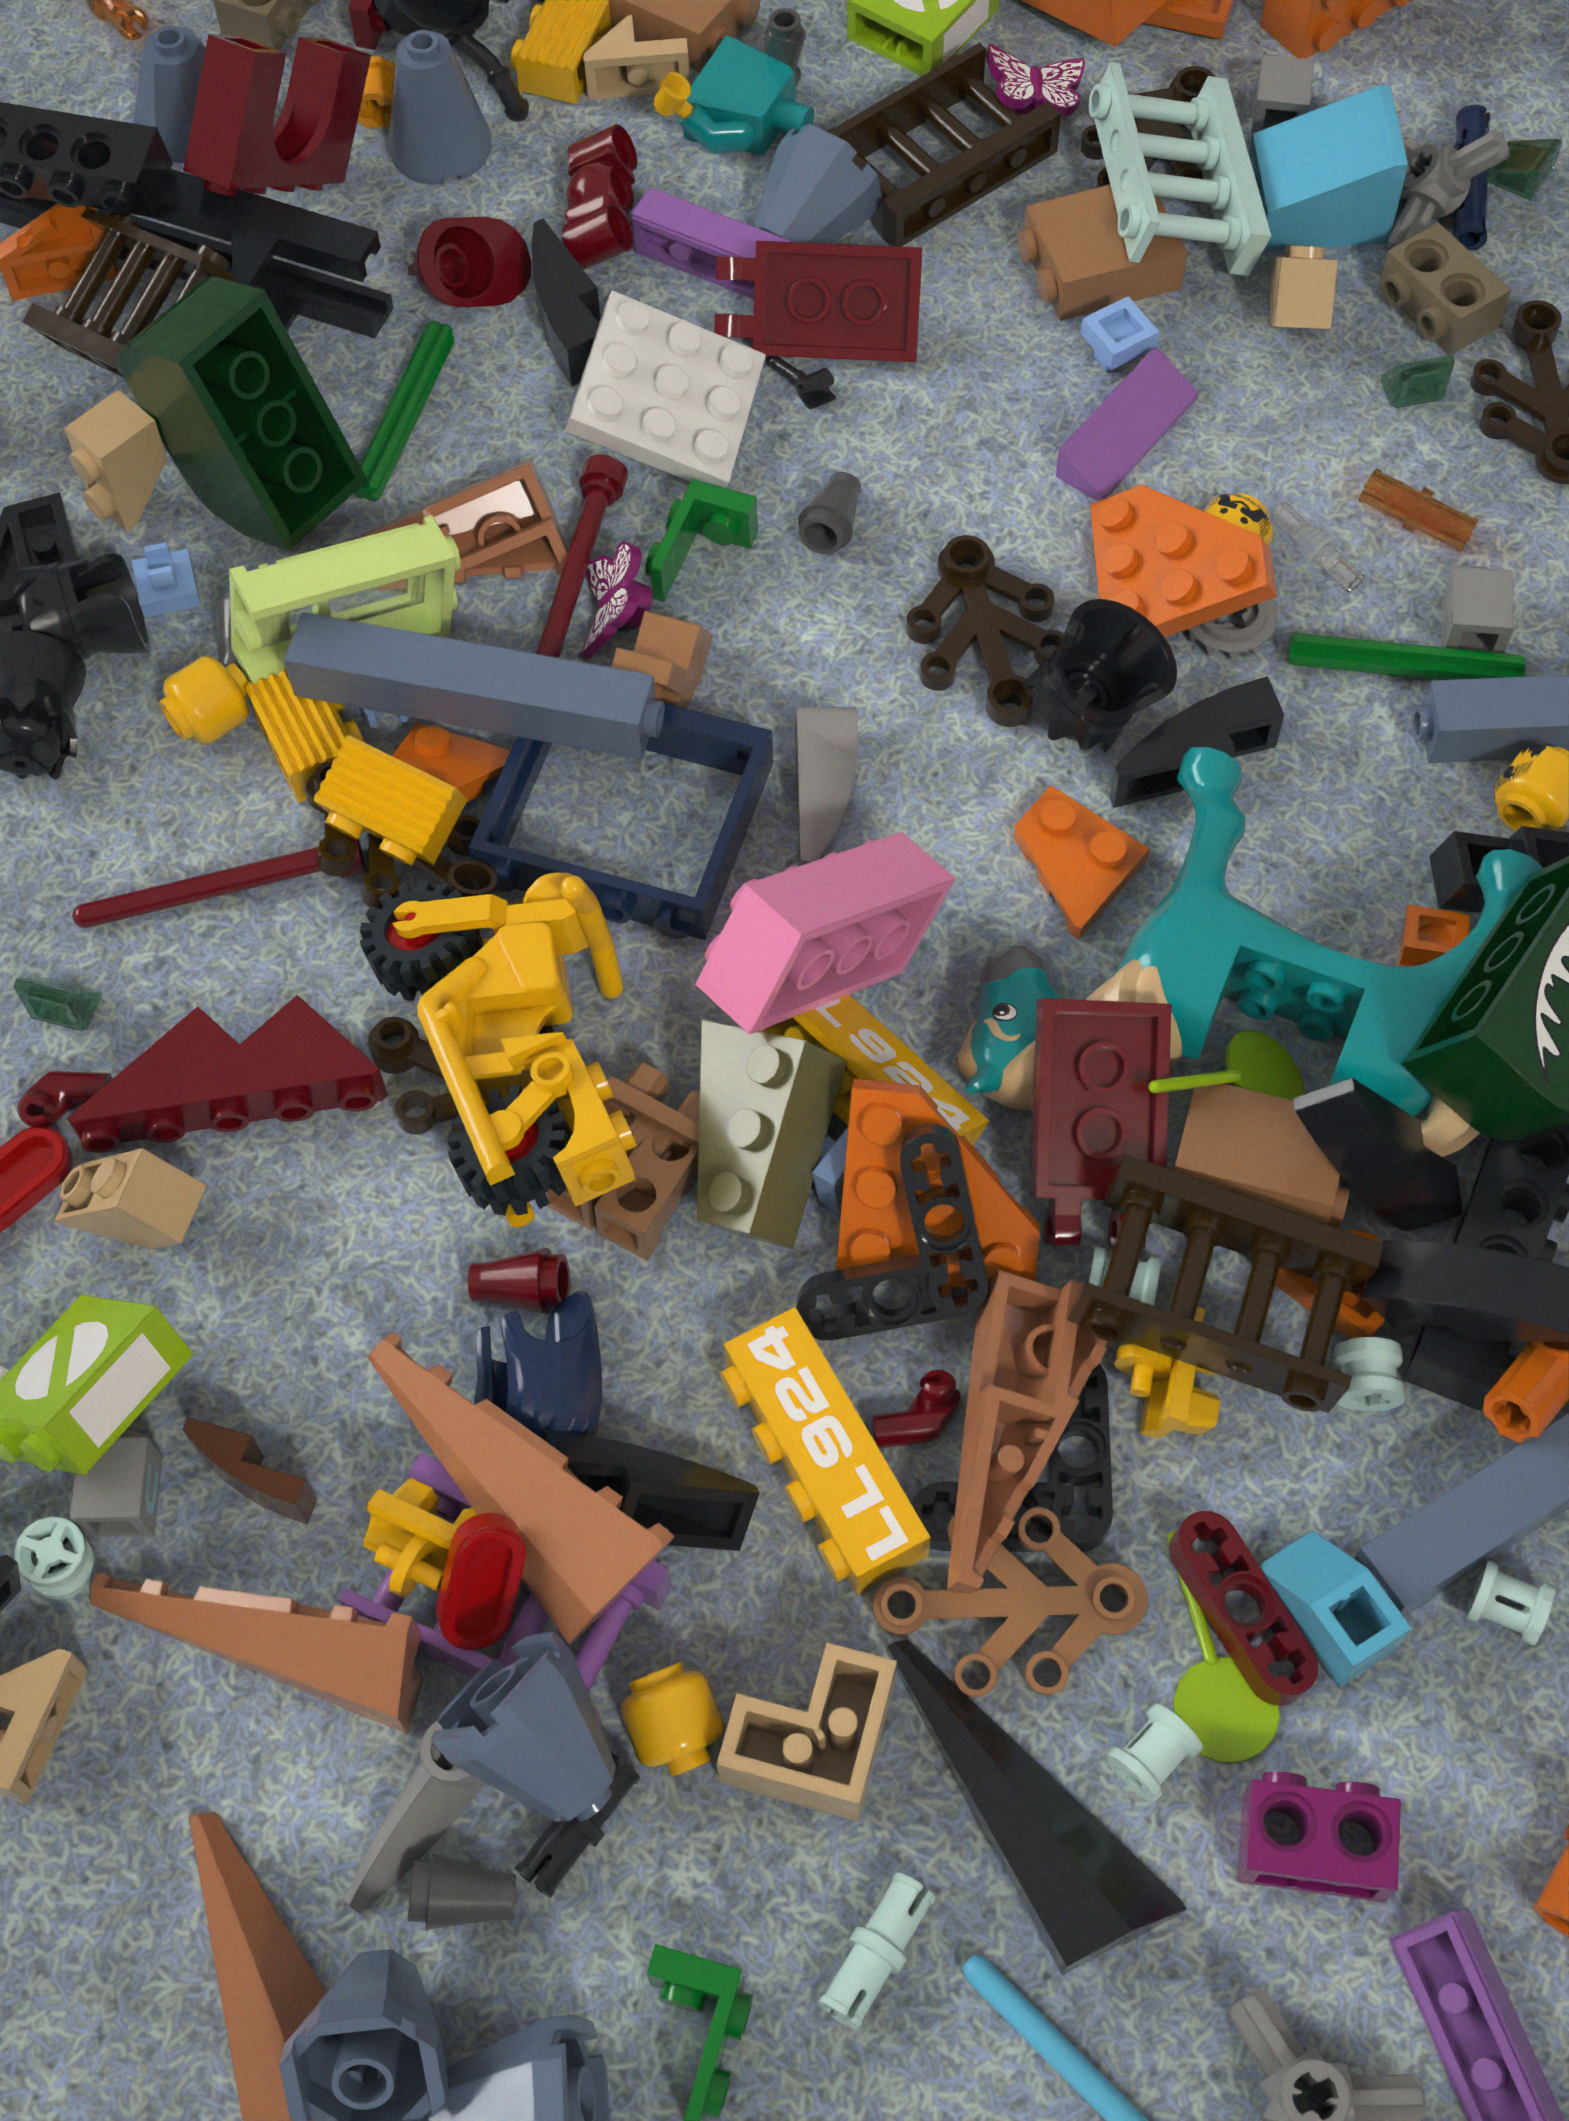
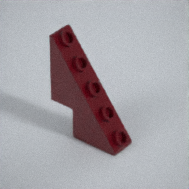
M296 995L241 1044L235 1041L197 1006L67 1117V1120L79 1138L81 1147L84 1150L93 1153H105L117 1149L121 1143L149 1139L154 1142L165 1143L181 1139L186 1132L212 1128L219 1132H235L246 1128L249 1122L277 1118L285 1122H297L309 1118L313 1112L341 1108L350 1112L364 1111L375 1106L378 1101H383L388 1096L380 1069L304 1000Z

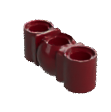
M618 124L571 144L567 151L570 165L568 167V174L571 176V180L566 190V200L569 208L565 211L567 223L562 227V241L583 270L628 252L633 246L632 222L629 214L634 204V194L631 185L635 183L633 171L637 169L638 159L631 137Z

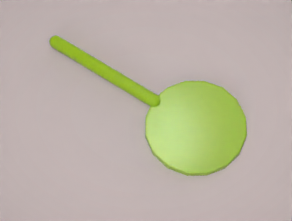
M1244 1030L1231 1037L1225 1048L1227 1070L1153 1080L1148 1085L1152 1093L1233 1083L1237 1087L1289 1100L1304 1095V1083L1299 1068L1289 1052L1274 1038L1260 1031Z
M1171 1531L1167 1534L1168 1544H1170V1540L1176 1531ZM1178 1573L1204 1661L1192 1666L1179 1681L1173 1699L1174 1713L1192 1729L1203 1746L1202 1751L1199 1753L1201 1756L1219 1763L1244 1762L1261 1754L1275 1737L1280 1720L1279 1706L1266 1703L1255 1695L1231 1657L1217 1656L1206 1617Z

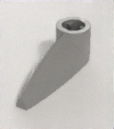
M796 707L795 756L799 866L819 860L836 834L846 812L853 787L857 760L858 725L856 707Z
M438 1720L427 1729L423 1736L420 1748L422 1762L410 1777L383 1820L345 1897L344 1903L358 1914L375 1902L413 1867L414 1860H420L486 1784L453 1765L451 1770H447L448 1764L443 1754L431 1742L434 1731L444 1730L438 1723Z

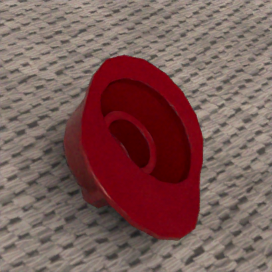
M491 217L444 218L433 221L423 231L414 255V262L408 266L407 270L408 275L416 276L417 282L424 293L437 302L458 308L499 306L512 302L525 290L531 277V257L527 244L519 232L501 219Z

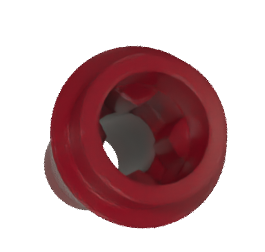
M543 1248L489 1262L472 1263L468 1272L470 1299L472 1302H489L549 1314L553 1307L560 1306L561 1301L569 1297L570 1271L567 1258L564 1254H552L548 1248Z

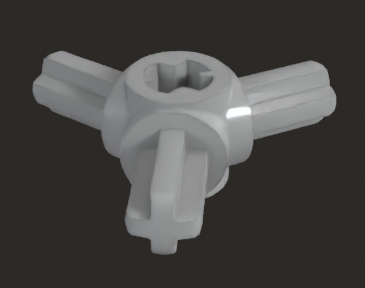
M1501 132L1488 133L1459 150L1449 145L1442 149L1433 144L1421 146L1412 137L1403 142L1408 162L1400 196L1404 207L1389 235L1388 249L1390 250L1427 229L1431 219L1441 218L1454 212L1463 203L1469 192L1470 178L1508 158L1510 153L1509 147Z
M1262 1989L1250 1993L1235 2003L1229 2010L1230 2019L1268 2077L1258 2084L1269 2100L1261 2118L1262 2121H1423L1426 2101L1419 2077L1413 2074L1350 2075L1346 2063L1325 2062L1316 2046L1305 2052L1267 1992ZM1295 2081H1298L1305 2090L1312 2089L1315 2086L1321 2089L1326 2101L1317 2108L1325 2113L1323 2120L1315 2111H1308L1302 2115L1296 2109L1293 2099L1302 2092L1294 2087Z

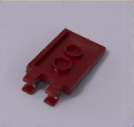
M756 241L755 258L717 256V280L755 281L753 315L715 314L714 333L723 337L753 338L752 349L762 352L766 356L917 362L923 247Z
M1040 998L1036 1000L1030 1197L1049 1198L1044 1222L1045 1244L1080 1246L1082 1232L1081 1199L1104 1200L1109 1182L1124 1153L1167 1168L1169 1092L1152 1093L1148 1085L1153 1080L1167 1079L1170 1075L1172 1004ZM1113 1208L1108 1223L1109 1246H1115L1123 1220V1215Z

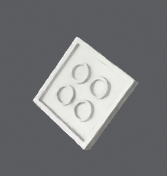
M612 290L606 302L565 431L689 482L692 479L726 488L731 478L766 354Z

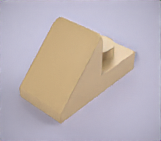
M632 15L626 16L584 53L588 100L657 94L661 89L660 83L669 72L682 74L690 84L687 38L635 42Z
M59 1648L0 1675V1716L11 1720L7 1730H0L1 1796L28 1805L89 1670L72 1652Z

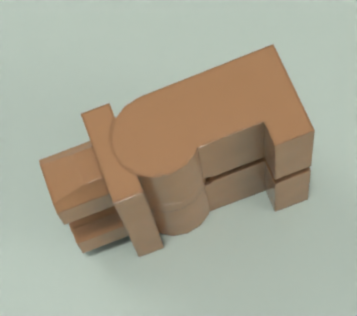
M641 1062L623 1082L613 1076L609 1078L607 1082L614 1097L603 1102L608 1115L621 1109L635 1139L637 1147L626 1151V1154L635 1173L636 1180L576 1207L567 1188L560 1196L551 1189L545 1194L550 1203L547 1207L589 1230H592L597 1223L598 1235L648 1261L661 1240V1231L680 1201L688 1194L698 1178L700 1091H691L677 1111L662 1103L670 1091L669 1079L662 1071L645 1062Z

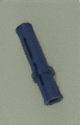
M1468 105L1458 111L1455 121L1457 130L1456 144L1453 146L1456 150L1489 133L1491 114L1490 112L1487 113V108L1481 105ZM1489 169L1470 178L1469 192L1463 203L1454 211L1452 235L1468 250H1478L1487 242V177Z

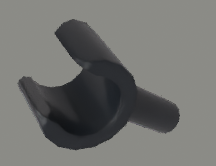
M772 356L770 358L769 367L796 386L799 398L808 409L817 408L836 400V396L828 387L834 384V378L827 368L824 367L806 375L802 370L796 369L779 356Z

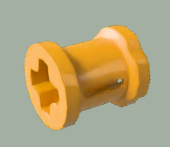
M380 56L371 57L358 116V123L367 128L389 127L395 73L394 62Z

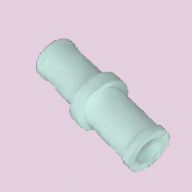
M899 1872L894 1874L891 1879V1885L865 1928L856 1927L848 1940L852 1949L826 1993L818 2001L821 2009L825 2012H830L831 2009L834 2010L831 2017L853 2030L861 2028L862 2020L890 1973L895 1975L900 1973L906 1963V1957L902 1953L929 1907H932L936 1901V1897L929 1890H924L922 1894L919 1893L923 1888L921 1883Z

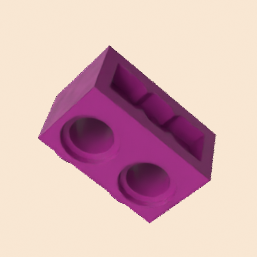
M1277 1771L1263 1773L1262 1780L1252 1779L1243 1793L1237 1882L1386 1902L1398 1890L1401 1799L1380 1796V1788L1378 1786L1363 1782H1339L1336 1784L1335 1790L1308 1787L1307 1778L1299 1774ZM1279 1812L1292 1818L1299 1830V1843L1281 1845L1272 1840L1265 1830L1264 1816L1269 1813ZM1352 1822L1365 1828L1372 1839V1854L1359 1856L1348 1851L1340 1841L1338 1833L1339 1824Z

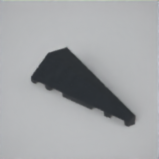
M908 1639L897 1641L887 1646L889 1658L897 1661L896 1671L987 1843H992L1062 1976L1123 1942L1124 1944L1129 1943L1187 1910L1182 1900L983 1710L967 1695L963 1694Z

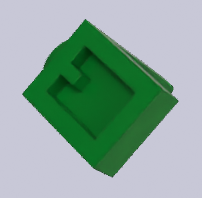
M692 479L683 499H675L667 517V532L661 543L654 542L646 559L645 574L651 577L653 599L665 602L697 534L704 535L720 545L735 544L750 549L758 533L757 497Z
M655 1944L646 1975L651 1985L662 1988L659 1996L660 2001L696 2013H702L705 2001L716 2004L684 2121H705L707 2115L719 2119L724 2108L732 2077V2071L720 2068L728 2037L739 2041L742 2040L754 1995L742 1991L744 1976L741 1969Z

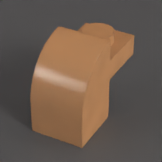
M644 611L634 651L617 647L611 667L654 675L657 701L688 708L701 679L713 635L700 625Z

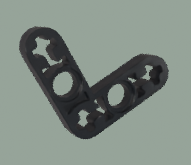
M924 1123L914 1127L904 1137L901 1145V1173L919 1255L824 1272L810 1277L801 1286L797 1297L796 1309L813 1338L818 1340H838L956 1318L973 1313L983 1305L988 1294V1277L961 1146L956 1135L947 1127L937 1123ZM934 1143L937 1153H949V1155L940 1159V1175L943 1186L930 1189L927 1165L924 1161L913 1162V1159L921 1156L922 1145ZM957 1183L958 1187H951L950 1185ZM917 1190L926 1192H924L923 1194H918ZM950 1205L956 1207L962 1213L964 1222L955 1233L938 1235L927 1227L924 1221L925 1217L933 1207ZM959 1251L961 1273L964 1279H973L967 1282V1292L964 1294H955L951 1285H943L948 1282L949 1278L946 1254ZM885 1280H898L909 1288L912 1295L903 1307L887 1309L875 1301L873 1297L875 1287ZM862 1286V1307L865 1311V1314L860 1315L856 1314L857 1302H853V1287ZM829 1294L832 1304H841L837 1306L836 1317L825 1319L820 1309H813L816 1307L817 1296Z
M1100 1364L1092 1370L1085 1384L1094 1388L1085 1391L1082 1402V1418H1071L1068 1421L1047 1461V1483L1036 1482L1022 1502V1505L1027 1510L1042 1507L1052 1511L1059 1520L1060 1532L1082 1552L1091 1551L1104 1542L1109 1534L1113 1517L1108 1381L1105 1370ZM1095 1416L1097 1418V1422L1090 1420L1088 1418ZM1073 1436L1084 1437L1095 1446L1098 1457L1088 1467H1071L1060 1457L1058 1447L1062 1441ZM942 1481L931 1483L921 1489L913 1501V1508L931 1537L930 1549L951 1551L947 1531H937L935 1521L930 1518H923V1514L933 1513L935 1502L939 1501L948 1502L950 1513L955 1514L958 1482ZM1059 1481L1070 1485L1061 1488L1059 1487ZM1097 1481L1100 1484V1488L1089 1484ZM1088 1484L1085 1492L1086 1511L1088 1515L1098 1516L1099 1520L1090 1522L1088 1532L1079 1533L1075 1532L1074 1522L1062 1519V1516L1071 1513L1074 1503V1485ZM1042 1517L1031 1518V1523L1025 1530L1027 1536L1037 1543L1049 1540L1051 1527L1047 1520ZM1008 1534L1007 1538L1001 1543L1009 1552H1034L1026 1549L1020 1543L1017 1534Z

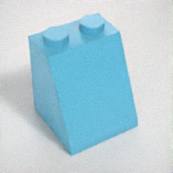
M1379 85L1253 133L1249 157L1271 233V238L1263 251L1285 250V245L1340 247L1387 244L1408 168L1391 85Z

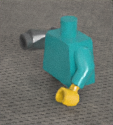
M789 8L777 9L771 13L765 32L764 52L726 35L691 87L688 80L680 73L669 72L660 83L661 89L654 97L655 109L664 116H673L677 113L680 116L678 122L683 127L684 139L700 143L713 154L747 152L763 155L767 152L780 131L788 133L789 130L797 128L799 132L803 125L813 124V107L796 102V87L801 79V70L797 64L806 38V32L802 27L800 15L795 10Z

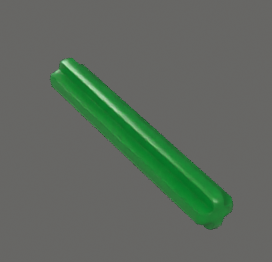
M436 321L426 324L359 462L368 481L354 493L358 498H366L374 502L382 496L455 342L452 336L453 329L448 324L441 325Z
M1301 633L1291 635L1287 651V660L1290 665L1436 680L1524 677L1526 666L1525 658L1515 654Z

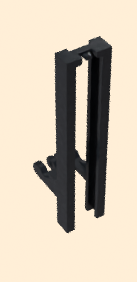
M174 169L170 170L153 219L232 242V245L134 215H128V217L141 225L142 230L193 251H196L199 244H202L223 256L230 262L226 270L229 274L245 285L265 290L287 331L297 315L375 339L394 309L391 294L273 258V256H278L363 282L367 276L365 261L370 253L377 255L381 248L378 231L240 189H237L236 196L214 193L203 187L204 179ZM0 192V223L21 229L57 203L31 197L16 199ZM98 209V212L106 215L109 214L107 210ZM124 246L117 259L124 261L130 249ZM152 258L147 268L155 270L160 261ZM181 271L178 278L187 280L189 273Z

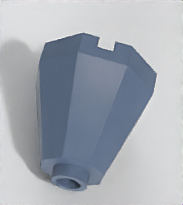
M165 26L148 35L142 52L134 123L157 127L172 161L185 163L206 48L189 28Z
M811 123L803 125L799 132L797 128L791 129L777 146L754 227L785 238L790 242L832 244L871 218L881 205L883 196L878 174L868 163L861 171L852 162L858 152L847 141Z
M555 1631L529 1635L511 1647L518 1655V1660L511 1665L503 1667L495 1658L481 1668L442 1710L438 1723L444 1730L434 1731L431 1742L451 1764L555 1822L570 1821L576 1817L579 1821H584L595 1815L610 1799L612 1789L609 1786L613 1782L616 1765L573 1652Z
M391 1949L359 1953L283 2046L279 2069L291 2120L422 2121V2118L430 2110L433 2116L446 2102L449 2080L439 2027L415 1964Z
M574 2014L543 2018L447 2067L449 2081L446 2102L433 2116L430 2110L422 2118V2121H610L607 2067L603 2055L588 2056L584 2040L598 2039L593 2021Z

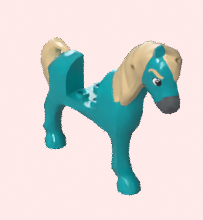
M1210 747L1190 748L1183 756L1177 780L1191 799L1195 810V826L1184 863L1171 890L1152 910L1134 935L1123 961L1115 973L1086 1000L1172 1004L1171 1068L1177 1064L1180 1056L1199 1060L1230 982L1227 998L1237 1001V1008L1244 1015L1256 1020H1270L1273 1014L1292 1020L1298 1023L1297 1029L1302 1035L1319 1042L1331 1041L1334 1036L1346 1040L1329 1086L1354 1078L1413 1117L1427 1109L1428 1117L1425 1121H1421L1424 1146L1441 1157L1464 1148L1480 1132L1465 1122L1402 1065V1062L1527 876L1543 869V867L1529 855L1511 849L1492 850L1483 857L1476 876L1485 900L1482 913L1475 928L1459 945L1442 956L1417 966H1390L1354 958L1293 931L1229 894L1225 881L1228 861L1235 846L1244 837L1246 828L1245 815L1233 798L1239 789L1243 773L1240 764L1225 752ZM1010 946L988 957L981 971L978 1018L972 1022L957 1054L956 1061L959 1071L968 1082L963 1089L968 1095L978 1094L1004 1107L1033 1113L1036 1000L1040 998H1063L1051 983L1041 958L1025 946Z

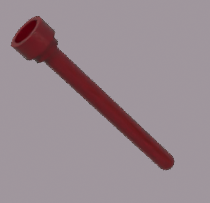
M593 455L585 461L579 480L582 496L585 499L536 654L559 658L606 508L611 506L614 501L619 500L623 495L628 479V470L622 462L611 456Z
M348 836V839L356 846L355 864L353 871L348 875L341 876L342 879L366 873L360 840ZM319 847L80 904L73 910L72 918L77 926L89 928L320 872L321 870L317 866Z

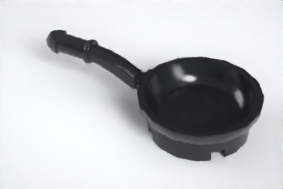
M374 0L378 11L399 34L402 33L404 28L408 29L411 33L418 30H428L443 35L449 41L451 47L455 44V47L460 52L472 59L486 73L487 83L493 86L505 107L504 113L514 122H522L528 117L529 103L527 99H523L511 78L510 69L507 66H502L498 58L485 45L472 36L489 15V0Z

